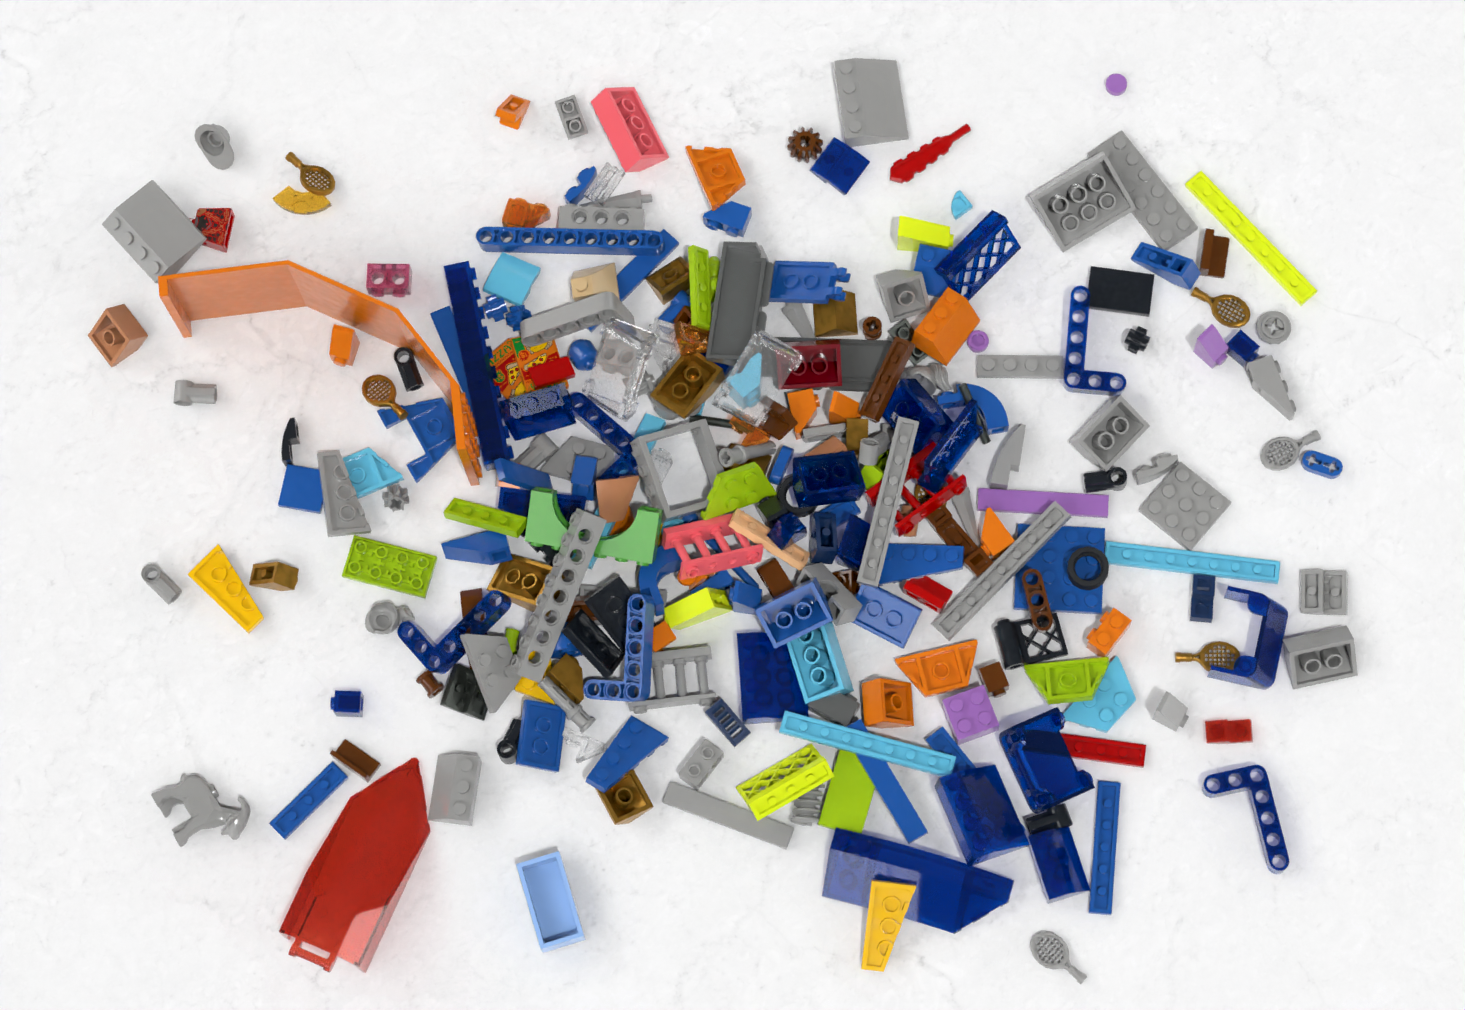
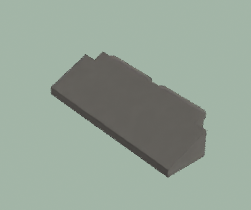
M723 242L706 352L707 361L741 367L745 364V358L751 359L758 352L762 353L767 315L762 311V307H766L769 304L774 265L768 262L767 258H761V250L757 242Z
M764 336L762 377H773V386L778 389L775 343L832 339ZM840 339L842 386L823 388H830L833 391L869 392L891 347L892 341ZM815 387V388H812V389H813V390H821L822 387ZM797 388L795 390H806L811 388Z

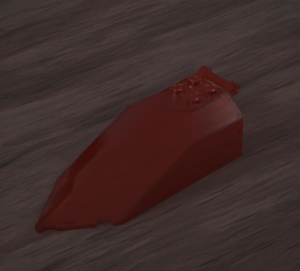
M411 758V760L376 780L370 786L351 796L308 868L279 930V933L288 940L291 937L295 938L288 955L292 957L298 956L323 967L324 971L329 973L332 971L338 957L353 964L360 971L367 972L431 832L427 819V805L419 768L420 762L417 758ZM303 942L330 953L328 959L301 948Z

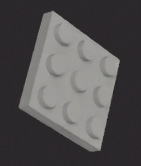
M1180 462L1140 508L1139 512L1187 551H1191L1231 505V501Z

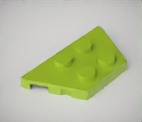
M751 462L716 475L713 488L707 497L709 500L706 511H701L700 517L708 520L734 511L737 508L740 509L757 503L767 496H777V493L759 465Z
M1109 657L1024 665V669L1048 705L1091 701L1109 666Z

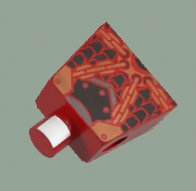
M199 208L196 218L189 219L207 238L202 245L227 253L235 218L232 208Z

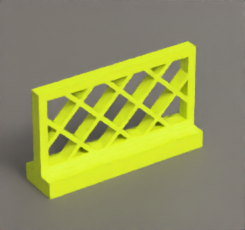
M811 743L735 788L752 811L754 817L759 821L833 778L834 774L824 756H821ZM804 764L803 767L797 768L798 765ZM781 775H785L784 779H778V778H779V776H781ZM766 786L764 790H759L760 787Z

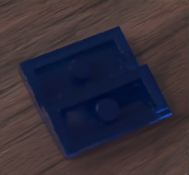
M834 137L810 168V171L824 183L828 182L841 194L846 195L870 161Z

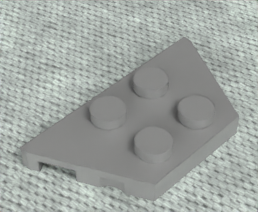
M573 436L541 468L542 472L548 473L550 476L571 481L576 455L598 458L596 480L611 479L617 471L612 446Z
M461 634V641L489 713H495L522 678L511 671V661L514 656L506 637Z

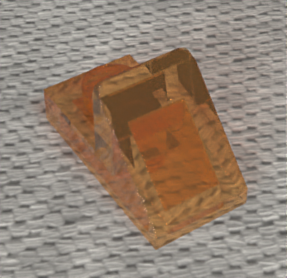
M681 321L674 325L681 356L707 352L710 331Z
M736 413L729 422V424L733 425L731 428L739 434H743V432L747 434L741 443L745 447L768 442L771 438L770 434Z

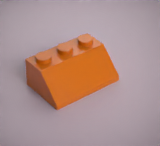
M948 287L915 329L911 342L915 344L916 348L947 366L971 332L979 324L980 319L966 297Z

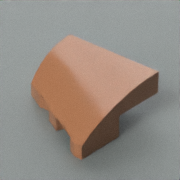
M639 475L596 480L599 515L607 520L606 523L625 519L634 490L640 479Z

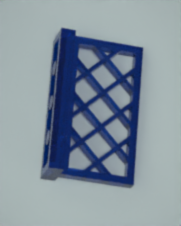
M991 210L934 268L936 273L942 276L948 287L961 294L962 287L968 286L967 293L964 295L968 301L1021 249V246L1007 225L1009 222L1005 216ZM1003 229L1001 238H996V235ZM1000 242L998 252H993L994 243ZM1006 242H1011L1013 246L1007 252H1004ZM988 244L987 253H981V250ZM980 257H985L984 267H978ZM997 257L996 263L990 267L991 258ZM974 258L972 267L966 268L967 264ZM983 271L982 277L975 281L977 272ZM965 272H971L969 282H964ZM959 273L958 281L952 282V279Z
M971 399L924 461V472L918 479V485L934 494H937L983 433V427L977 425L976 400Z

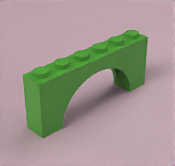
M536 486L531 490L524 541L531 542L532 546L542 547L544 544L552 546L551 548L554 550H560L562 546L561 539L568 531L570 523L565 519L559 508L557 490ZM641 506L637 511L634 522L628 529L616 535L600 537L594 551V557H615V560L619 562L631 560L636 561V564L641 566L652 564L656 560L663 509ZM579 532V539L585 535L584 532Z

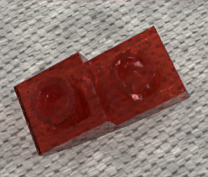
M1251 719L1205 721L1207 744L1253 742Z

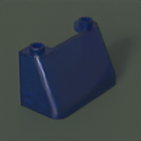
M1058 707L1016 724L999 734L1001 747L1029 808L1035 814L1095 788L1091 774L1085 770L1078 771L1060 733V730L1064 728L1065 717Z

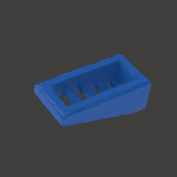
M727 570L719 571L692 590L690 595L706 587L726 590L735 586V581Z

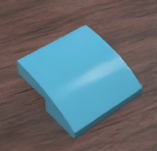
M502 252L485 283L483 291L491 295L496 294L498 298L503 297L505 301L516 306L523 305L530 294L532 285L540 274L541 268Z

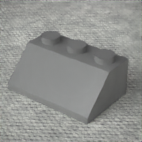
M1121 395L1113 396L1074 436L1070 443L1084 458L1107 472L1150 425Z
M1347 625L1282 639L1284 657L1293 689L1358 676L1354 638Z
M464 754L438 755L428 821L472 826L482 764L479 756Z

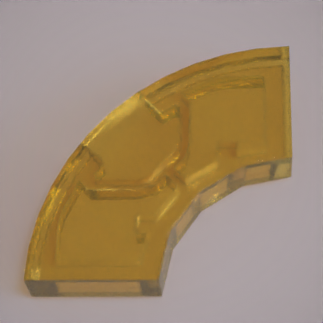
M290 186L272 198L282 209L299 215L319 213L332 206L325 196L315 195L311 192L295 191Z

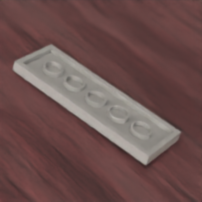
M1122 130L1088 153V158L1101 151L1106 154L1137 208L1131 213L1159 248L1169 250L1198 229L1195 222Z

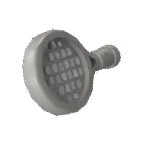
M1316 430L1301 440H1294L1289 437L1272 439L1262 449L1261 462L1270 470L1280 471L1287 469L1296 462L1304 445L1321 440L1320 434Z
M1047 931L1039 932L1033 937L1031 952L1039 964L1053 970L1066 969L1079 984H1082L1087 976L1071 965L1067 944L1061 937ZM1047 944H1049L1050 947L1053 948L1052 951L1048 947H1046Z

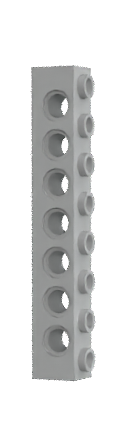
M579 508L571 515L568 531L561 539L562 546L559 553L554 556L552 570L545 578V587L542 594L536 600L534 614L528 619L527 631L521 637L518 653L511 661V671L515 674L541 683L607 520ZM585 529V535L579 539V532ZM576 549L577 554L574 558L571 559L570 554L573 550ZM568 570V576L562 579V573ZM557 590H560L559 597L557 599H554V593ZM551 610V617L545 620L546 613ZM543 631V637L537 640V634ZM535 651L534 658L532 660H528L529 654Z

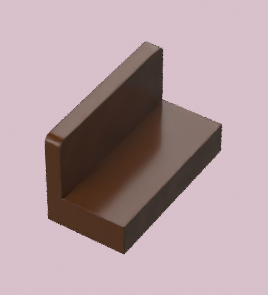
M1206 228L1199 271L1201 272L1200 276L1223 279L1230 239L1228 237L1214 236V229Z
M765 396L760 400L768 413L757 422V426L774 438L781 440L798 422L786 407L770 397Z
M346 739L336 752L333 750L330 752L333 759L367 783L381 766L380 763Z

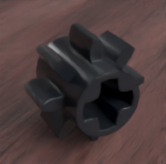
M1140 326L1136 330L1131 328L1124 342L1129 345L1127 350L1135 354L1139 350L1144 352L1151 338L1146 335L1148 330Z

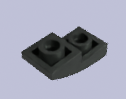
M903 319L889 329L888 333L893 340L897 336L911 342L914 329L907 319ZM914 347L909 360L915 366L929 355Z

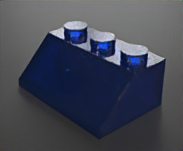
M916 378L900 380L882 415L894 431L898 416L919 421L912 449L915 455L930 443L934 442L936 444L941 441L955 425Z
M564 382L498 402L504 423L515 441L576 424Z
M854 450L793 458V491L798 508L859 501L866 489Z
M1069 827L1050 829L1028 836L1027 843L1048 904L1090 891Z

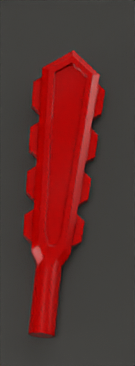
M965 124L950 135L936 137L932 140L931 144H924L920 147L919 151L909 153L906 159H899L894 162L890 170V181L902 184L912 180L915 173H921L926 169L927 164L936 162L939 155L944 156L948 153L953 142L971 131L970 126Z

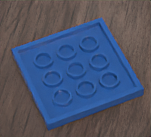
M1018 524L1017 539L1031 524ZM1062 526L1015 574L1014 610L1029 611L1022 587V577L1026 570L1036 569L1042 575L1052 612L1101 615L1103 584L1093 590L1079 589L1069 580L1067 565L1072 553L1079 548L1086 546L1095 547L1104 553L1105 528ZM1085 556L1077 561L1075 571L1079 578L1091 581L1099 576L1101 566L1097 559ZM1028 575L1026 582L1029 585H1035L1038 579L1035 575ZM1034 596L1031 598V602L1034 606H1041L1043 599L1040 596Z

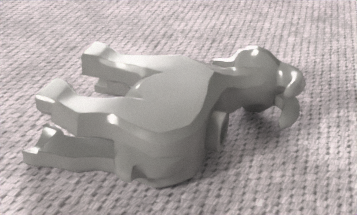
M183 774L181 776V783L178 786L165 788L151 794L165 818L170 815L172 808L177 804H184L191 815L188 821L172 829L173 835L180 847L184 846L189 837L196 832L222 825H227V828L221 832V835H229L233 840H237L246 827L250 816V806L240 797L238 801L241 804V811L221 807L216 799L219 794L213 785L209 787L207 782L198 775L186 776V774Z

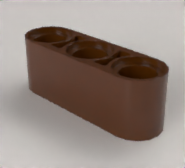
M776 558L756 568L758 575L773 598L794 588Z
M1028 569L1023 574L1022 587L1032 626L1037 632L1046 633L1051 629L1053 618L1042 575L1036 569ZM1028 575H1035L1038 582L1035 585H1029L1026 582V577ZM1040 596L1043 599V604L1041 606H1034L1031 598ZM1039 617H1045L1048 619L1049 625L1043 628L1039 627L1036 620Z

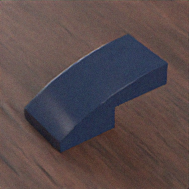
M1193 575L1190 621L1212 623L1216 576Z

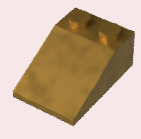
M688 346L650 394V397L685 420L725 379L723 368L714 362L707 361L706 357Z
M511 554L513 560L500 563L486 590L534 612L536 600L543 592L545 578L551 572L552 566ZM557 590L554 593V599L559 597L560 590ZM551 610L548 611L545 616L548 617Z

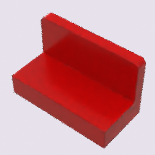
M927 576L918 579L912 578L910 581L907 580L903 587L904 594L941 614L953 594L952 590Z

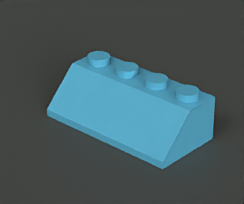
M832 621L787 643L805 704L841 693L845 695L854 691Z

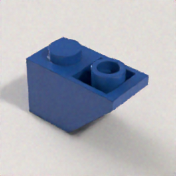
M730 201L721 205L715 211L710 210L704 213L703 223L711 230L717 231L720 229L729 236L744 237L752 216L751 207Z
M735 580V587H730L729 592L730 605H733V611L757 615L755 609L762 602V589Z

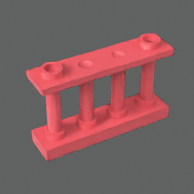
M733 513L708 520L664 528L661 542L664 550L675 548L682 560L680 580L761 562L764 546L762 544L751 546L747 537L737 533L728 526ZM735 534L742 548L731 550L724 536ZM715 539L723 553L711 555L704 541ZM695 543L702 557L691 560L684 545Z

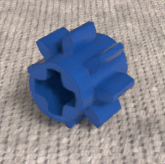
M496 294L486 297L488 303L483 304L487 318H494L495 322L505 319L504 313L508 312L503 297L497 299Z
M525 305L510 307L511 312L506 314L507 325L513 328L514 332L520 331V323L532 317L528 309H525Z

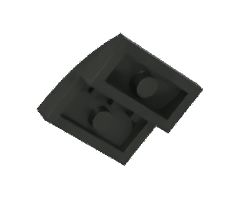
M454 664L440 705L484 721L488 708L473 670L460 664Z

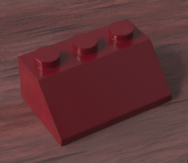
M840 339L775 343L778 390L842 386Z

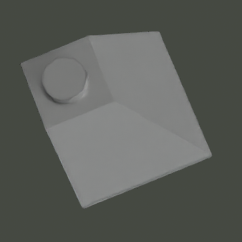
M893 270L876 276L880 294L891 323L931 310L922 272Z

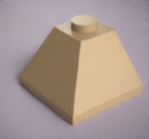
M615 263L573 272L571 287L575 302L602 292H612L620 299Z

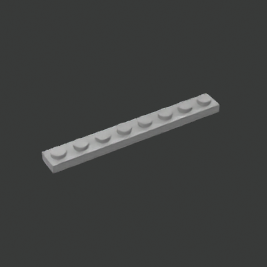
M898 416L856 583L878 588L919 421Z
M1054 501L941 615L933 626L950 641L1071 518V515Z

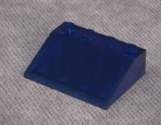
M766 632L737 633L743 724L782 722L785 711L809 717L808 704H805L787 643L774 649Z
M996 765L962 770L938 779L934 786L968 867L1030 845Z

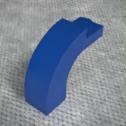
M960 384L956 385V393L948 391L937 396L938 411L956 407H967L958 387ZM967 384L978 412L984 420L988 435L1008 432V418L999 399L985 388Z
M663 546L658 547L656 560L649 564V566H641L639 592L640 594H648L653 597L656 617L664 615V602L658 589V584L663 577L679 571L682 560L675 548L664 550Z

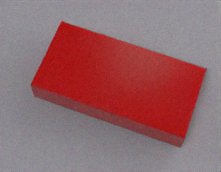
M568 356L530 367L527 371L535 390L575 378L576 375Z

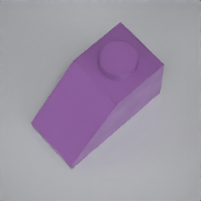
M1211 324L1197 338L1193 352L1213 369L1216 364L1220 366L1228 358L1226 354L1229 347L1216 327Z

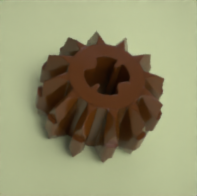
M802 126L800 133L794 130V136H789L788 138L790 144L787 145V149L791 151L790 155L792 158L797 157L798 162L805 159L806 163H809L810 157L816 160L817 154L822 153L821 146L823 145V140L819 139L820 134L818 132L813 134L812 128L807 132Z

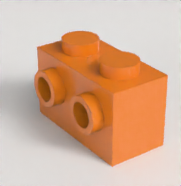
M1115 608L1111 612L1106 611L1100 619L1102 624L1099 628H1093L1088 634L1087 639L1089 641L1086 648L1099 657H1107L1128 630L1132 620Z

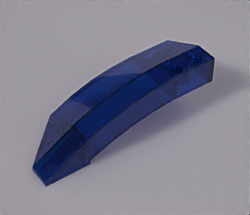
M836 828L829 850L822 897L868 908L872 879L915 884L916 889L904 919L956 934L965 926L980 920L999 906L1002 907L1009 903L1014 880L921 849Z

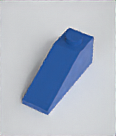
M1144 242L1140 243L1131 257V260L1168 282L1191 290L1201 274L1193 259Z

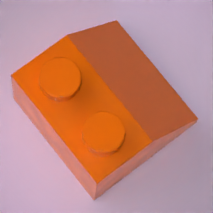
M883 678L862 683L864 725L866 727L897 728L914 726L911 683Z

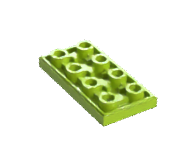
M354 535L342 577L425 599L437 562V556Z
M839 750L833 771L834 777L830 781L818 826L861 838L875 787L855 753Z

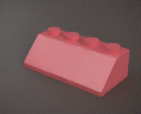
M635 87L605 88L591 101L595 113L625 172H640L669 158Z

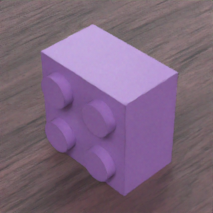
M984 685L942 700V708L957 745L999 730V723Z

